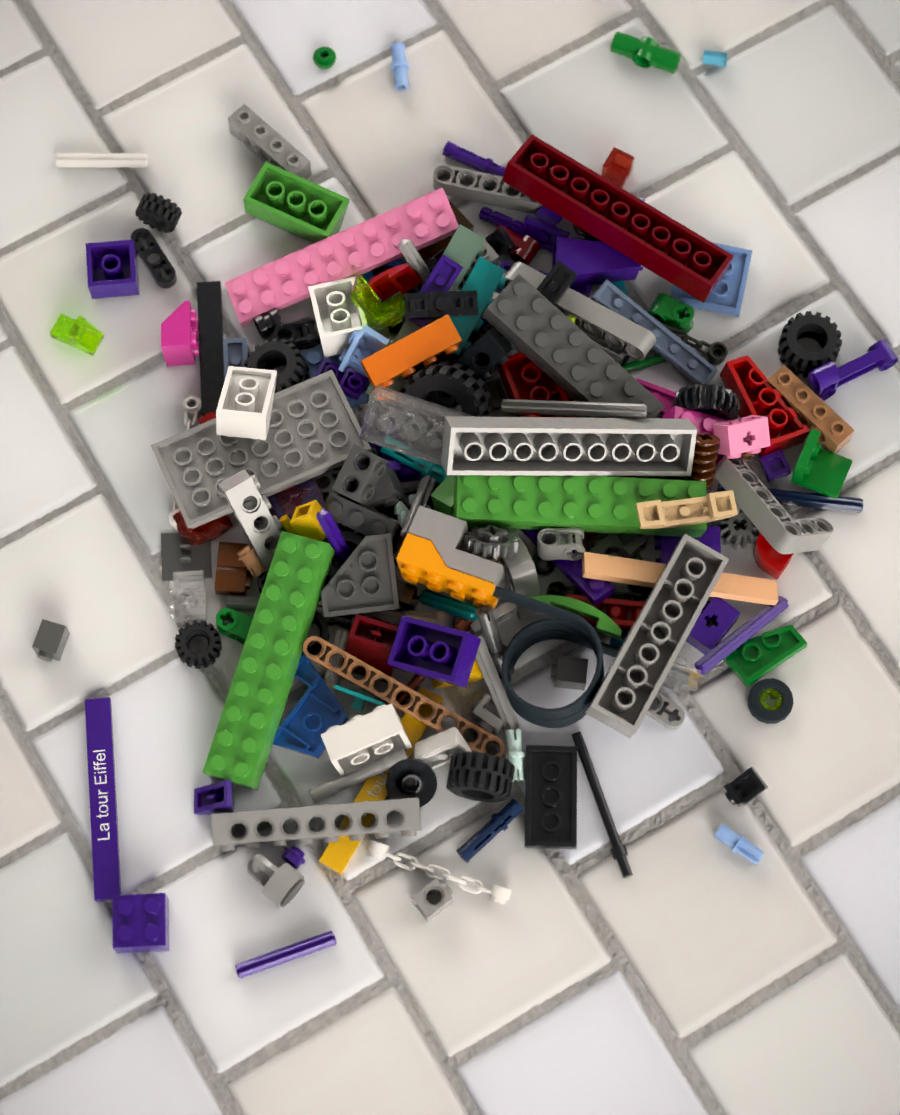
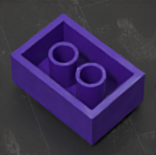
M402 615L387 664L404 672L466 688L481 639L468 632Z

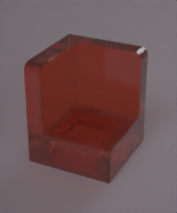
M613 147L603 164L602 177L622 188L633 170L634 156Z

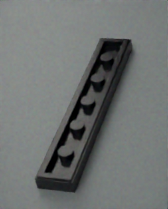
M221 281L197 282L202 417L207 413L216 412L224 385Z

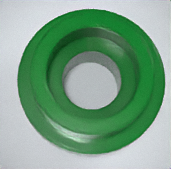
M320 47L314 52L313 61L320 69H329L336 61V54L329 47Z

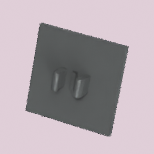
M211 531L161 533L162 581L212 578Z

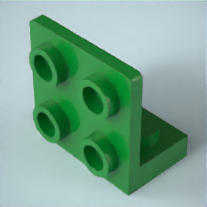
M811 429L795 466L791 482L837 499L851 467L852 460L822 449V443L818 442L821 432Z

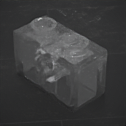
M204 571L173 572V581H169L170 596H174V604L170 605L171 620L175 619L177 627H185L187 622L191 625L193 620H197L198 623L204 620L207 623L206 578ZM186 596H191L189 602H185Z

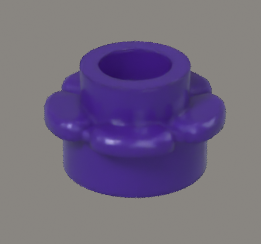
M296 846L284 848L285 852L281 858L285 863H288L294 869H298L301 864H305V859L303 858L305 854Z

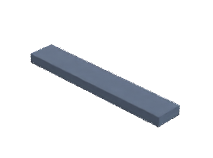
M606 279L592 296L591 300L651 331L656 337V342L651 349L694 384H708L719 371L609 280Z

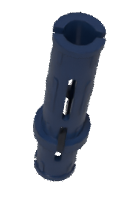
M512 798L497 814L494 812L491 815L492 819L464 845L457 849L456 852L468 863L502 830H507V825L524 809Z

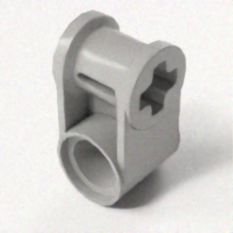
M578 527L544 528L540 530L537 537L538 556L547 561H574L582 559L583 553L586 552L582 543L585 537L584 531Z

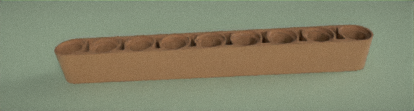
M311 636L305 640L303 651L306 657L314 663L385 703H392L394 708L439 733L445 731L441 727L442 719L451 717L455 720V727L462 736L469 729L476 731L478 734L475 742H466L471 751L487 753L485 750L486 745L490 742H496L500 746V752L495 756L501 757L503 755L504 744L495 735L324 639ZM312 643H320L322 645L321 652L317 655H311L308 652L309 646ZM335 655H341L344 658V663L339 668L330 665V660ZM357 667H362L366 670V676L362 680H356L352 677L353 670ZM378 680H386L389 684L388 689L383 693H379L374 689V685ZM406 692L411 696V700L407 705L397 703L396 698L399 693ZM427 704L433 708V714L430 717L424 718L419 715L418 711L422 705Z

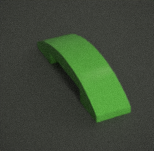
M558 595L530 597L598 621L596 626L597 632L620 640L622 639V630L602 611L585 602Z

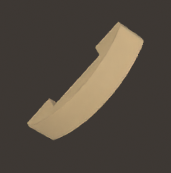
M733 490L709 493L703 497L665 502L654 500L635 504L640 529L682 527L738 515Z

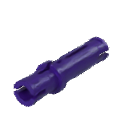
M450 141L444 146L442 155L479 172L504 176L506 168L494 163L493 159L478 156Z

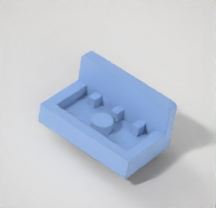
M364 325L359 332L355 330L348 340V343L351 344L350 347H346L339 358L342 363L338 370L343 372L349 366L367 377L360 364L361 360L385 348L390 340L367 325Z

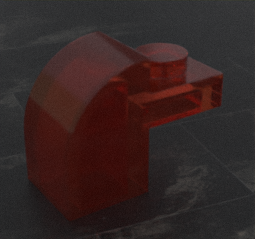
M180 511L173 516L177 523L178 532L183 537H187L190 545L193 546L201 545L210 540L213 541L233 527L228 514L193 529L187 527Z

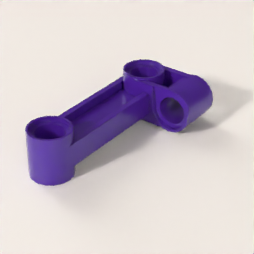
M883 339L870 346L867 350L868 353L838 368L833 361H830L810 371L805 382L824 401L833 396L838 387L876 368L879 371L891 368L898 362V358L888 342Z

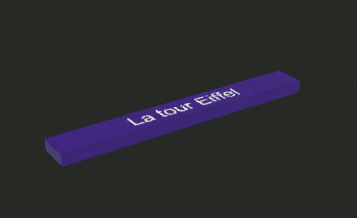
M107 697L85 699L95 902L113 900V895H121L111 698Z

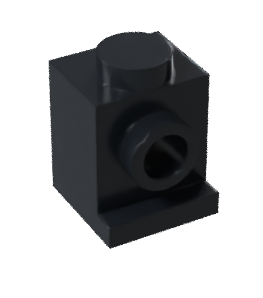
M396 579L399 609L393 610L403 612V610L415 611L420 599L417 596V587Z

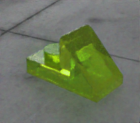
M60 314L50 331L52 338L92 356L104 338V334L82 316H78L74 320Z

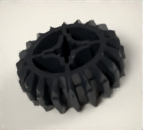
M696 383L694 386L687 385L686 388H680L676 392L673 407L678 406L729 421L737 419L740 409L739 398L731 389H724V386H715V384L707 385L706 383L704 385Z

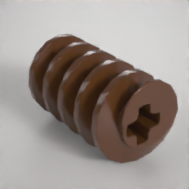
M697 433L691 476H684L689 481H706V488L713 485L714 469L716 468V459L718 458L717 451L721 441L717 436Z

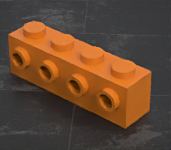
M447 314L361 360L360 364L374 390L378 387L384 390L394 384L393 379L402 376L404 379L416 372L414 368L421 364L426 367L437 361L436 356L444 352L447 356L457 351L462 339Z

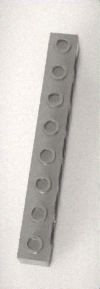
M419 797L211 814L213 846L220 847V851H233L236 845H246V849L261 848V843H271L272 847L287 846V841H297V845L313 844V839L322 838L323 843L339 842V837L349 836V841L365 840V835L375 834V839L390 838V833L401 832V837L416 836V831L422 830ZM391 812L400 813L402 815L400 824L396 826L390 825L387 822L388 815ZM366 814H373L376 817V823L371 828H366L362 825V818ZM340 816H347L350 819V825L345 830H339L336 827V820ZM315 818H321L324 821V827L319 832H313L310 828V823ZM289 820H295L298 823V829L293 834H287L284 830V826ZM264 822H269L272 825V831L268 836H261L259 834V826ZM238 824H243L246 827V834L242 838H235L233 835V829Z

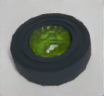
M774 678L763 679L757 682L751 688L747 699L751 714L758 721L766 724H776L785 720L791 713L794 704L793 694L784 682ZM767 696L777 700L773 707L764 703Z

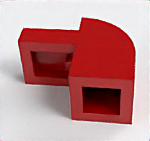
M759 533L753 549V556L757 566L776 580L779 579L794 554L779 553L761 533Z

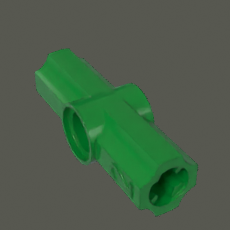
M618 31L615 33L610 47L611 52L631 58L639 67L649 68L653 66L673 74L678 68L682 55L659 46L658 42L650 37L638 39Z

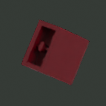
M356 614L348 636L345 652L391 677L394 667L388 665L387 662L399 627ZM357 667L353 670L354 673L366 676V670L362 667Z

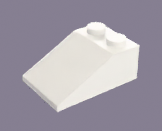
M236 366L228 367L216 410L217 435L266 440L272 413L277 371Z

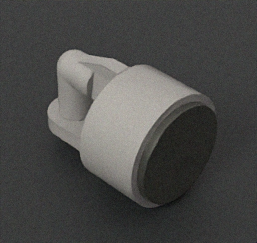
M261 854L255 855L247 865L248 874L263 886L262 894L278 907L286 906L296 896L305 882L304 876L288 863H284L280 868H277Z

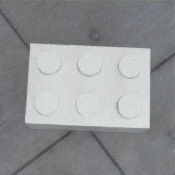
M355 276L308 286L325 358L342 354L345 348H349L351 345L348 343V340L355 330L359 332L364 325H367Z
M392 703L380 705L371 713L357 715L350 722L341 726H332L325 733L320 734L330 760L341 777L380 760L383 756L401 748H404L405 751L412 748L402 721Z

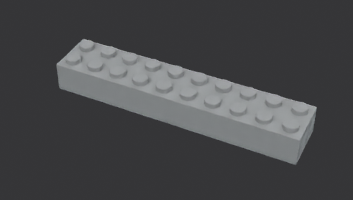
M445 416L441 464L447 475L691 476L697 429L689 419Z

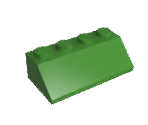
M268 162L264 163L243 198L245 213L312 243L339 233L349 204V198Z

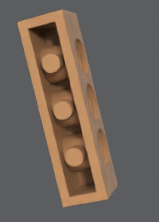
M785 365L767 380L769 385L774 390L777 389L781 394V399L788 408H792L796 412L797 419L802 425H806L810 432L811 429L821 432L818 442L822 443L821 446L825 450L836 454L850 441L855 430Z

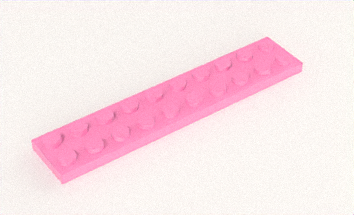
M442 187L225 282V286L241 326H245L254 322V317L259 315L264 317L268 314V311L274 308L279 311L309 298L308 286L353 276L357 277L403 257L398 247L403 238H406V240L411 239L416 249L420 250L454 235L459 225Z

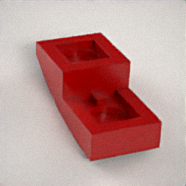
M408 263L388 269L369 280V286L382 301H385L399 291L404 294L422 283L420 276Z

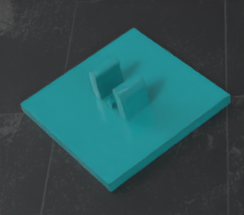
M338 685L334 687V689L354 695L355 698L351 708L363 712L366 701L378 705H389Z

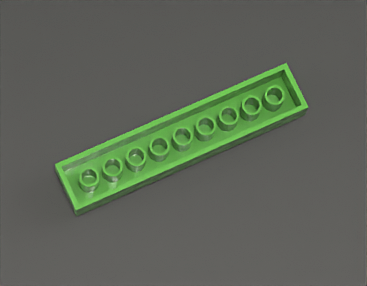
M455 475L453 517L466 521L468 527L495 525L500 528L528 530L578 527L584 532L680 537L687 534L690 537H701L707 530V523L673 528L640 529L635 504L654 500L665 502L706 496V481L608 476Z
M285 531L281 532L203 769V773L207 776L221 781L231 780L232 784L258 791L303 652V644L308 637L321 591L323 590L335 550L329 543Z

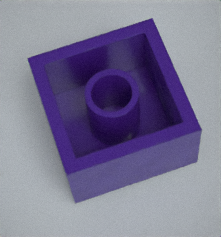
M133 239L86 243L87 279L92 299L140 295L137 251Z
M166 893L113 895V949L116 953L169 951V898Z

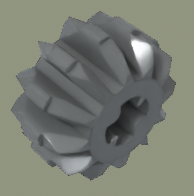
M742 509L737 516L719 521L718 526L721 529L720 538H725L724 545H728L730 542L733 543L732 547L734 550L737 549L738 544L743 549L747 548L748 543L753 545L756 541L755 537L760 533Z

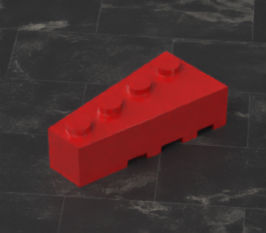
M746 355L726 362L720 377L726 389H731L739 398L740 418L750 415L768 417L770 446L761 448V452L758 453L759 457L802 444L810 433V429L806 425H802L797 419L796 412L792 408L789 409L783 402L781 394L777 389L774 390L769 385L767 377L753 360Z

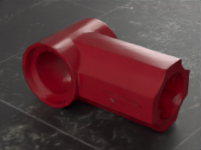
M503 226L515 244V247L506 253L510 255L514 262H522L529 265L540 250V244L530 236L525 235L522 237Z

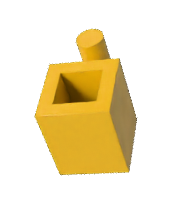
M317 500L297 506L291 520L287 515L279 519L288 533L318 541L326 538L316 517L317 513L323 509Z

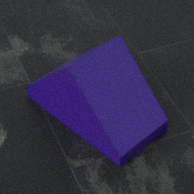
M224 780L194 789V814L211 815L234 812V786L231 780Z

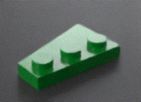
M791 624L748 639L727 656L724 661L747 688L806 648L807 642Z

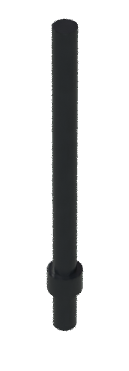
M576 732L572 734L575 746H577L578 755L612 846L610 851L613 859L618 862L623 878H628L633 873L626 857L628 856L627 849L619 838L582 733Z

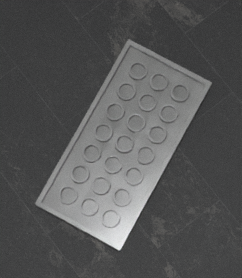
M333 370L274 393L266 440L217 435L215 418L151 445L188 530L233 512L218 484L243 469L250 476L254 474L261 485V488L258 489L260 495L269 497L344 465L354 444L372 453L371 447ZM252 496L246 497L243 503H248Z

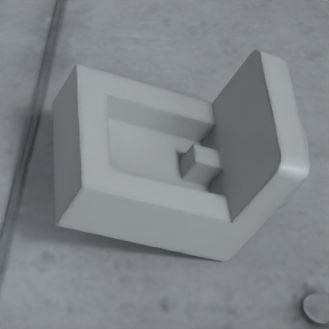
M486 693L483 698L479 696L472 705L471 709L474 710L472 712V719L479 723L478 726L497 736L503 728V721L486 710L491 702V695Z

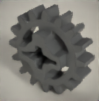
M486 525L485 528L479 526L477 530L471 528L469 532H465L464 548H467V552H473V555H479L483 558H488V560H497L498 557L506 558V555L514 556V553H518L519 537H516V533H510V530L501 529L495 525Z

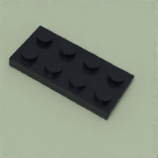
M526 745L524 848H577V746Z

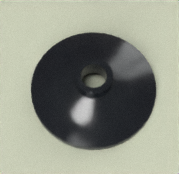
M406 759L397 763L389 771L386 779V790L391 800L419 797L420 807L426 805L433 798L437 789V778L433 769L426 762L418 759ZM408 778L415 779L411 785L406 784V780Z

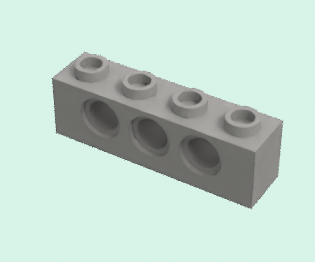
M243 104L228 118L230 133L264 163L268 162L306 180L312 175L310 160L247 105Z
M243 469L218 485L252 548L254 547L256 556L263 566L266 567V571H268L281 535L279 529L282 528V525L276 515L271 516L269 509L272 506L265 495H260L258 489L261 488V485L254 474L250 476ZM252 496L248 503H243L246 497ZM263 516L259 523L254 524L257 517ZM273 536L269 543H265L268 537Z

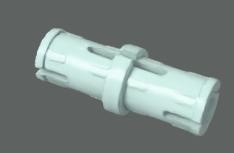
M514 729L506 730L507 753H505V759L515 766L512 783H514V780L516 782L525 781L523 768L525 752H522L521 730L516 729L515 732Z

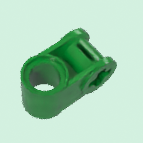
M658 293L648 313L668 326H674L686 333L690 332L693 328V308L672 298L668 294Z
M231 608L221 609L216 615L219 633L244 645L253 616L245 615ZM228 619L232 620V623H228L227 626L223 625V621L227 622Z

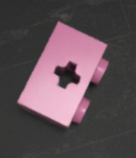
M750 415L713 424L714 435L721 440L717 452L718 454L726 455L728 459L739 458L741 453L744 452L747 454L759 453L761 448L770 446L768 417Z

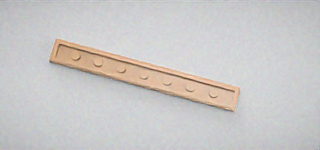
M584 552L582 555V577L653 588L666 564ZM722 572L710 596L775 606L778 602L777 581Z

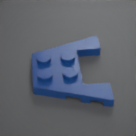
M302 654L295 677L309 688L277 729L273 745L319 759L326 749L320 734L325 733L332 726L345 724L349 717L312 663Z

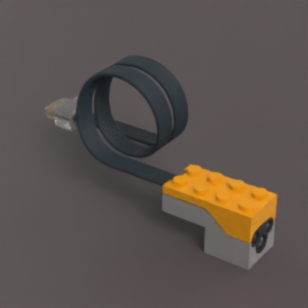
M419 505L396 558L403 579L412 584H417L418 582L425 584L428 589L434 592H441L442 590L450 593L451 597L460 601L464 599L473 601L474 605L480 608L488 605L495 609L500 598L554 617L528 624L509 642L502 660V678L506 695L512 708L519 716L541 727L562 728L582 719L586 715L585 712L604 679L603 654L616 657L620 648L601 642L594 628L581 616L504 589L506 579L502 564L466 552L467 548H464L465 532H469L466 521ZM558 639L592 649L597 658L593 679L586 691L569 705L552 709L532 705L521 699L510 685L511 668L513 665L515 666L519 657L536 643ZM677 656L661 686L678 692L681 687L697 692L701 683L702 671L688 667L687 660Z

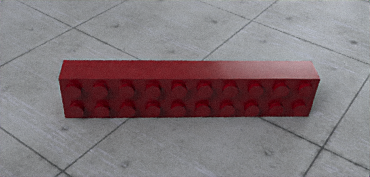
M533 134L529 136L507 163L502 179L503 182L705 303L726 274L734 255Z

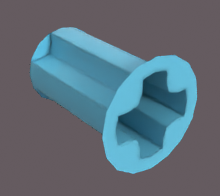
M704 50L702 63L726 68L728 51L724 53Z

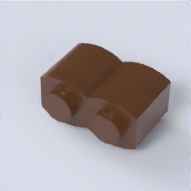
M219 542L215 576L216 594L246 596V590H251L252 575H248V569L242 560L239 561L237 559L239 557L237 552L249 544Z

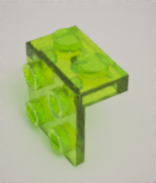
M359 275L356 277L351 290V300L356 307H361L369 325L375 326L379 332L389 325L394 327L400 323L404 313L403 294L399 293L385 303H382L363 276Z

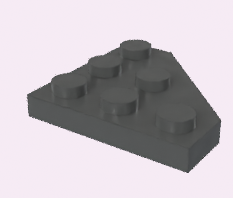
M391 533L365 536L321 591L324 617L399 609Z

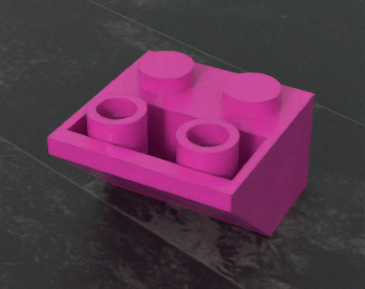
M190 300L184 301L161 323V347L166 366L195 365V356H199V342H197L199 321L197 320L196 309L191 308Z

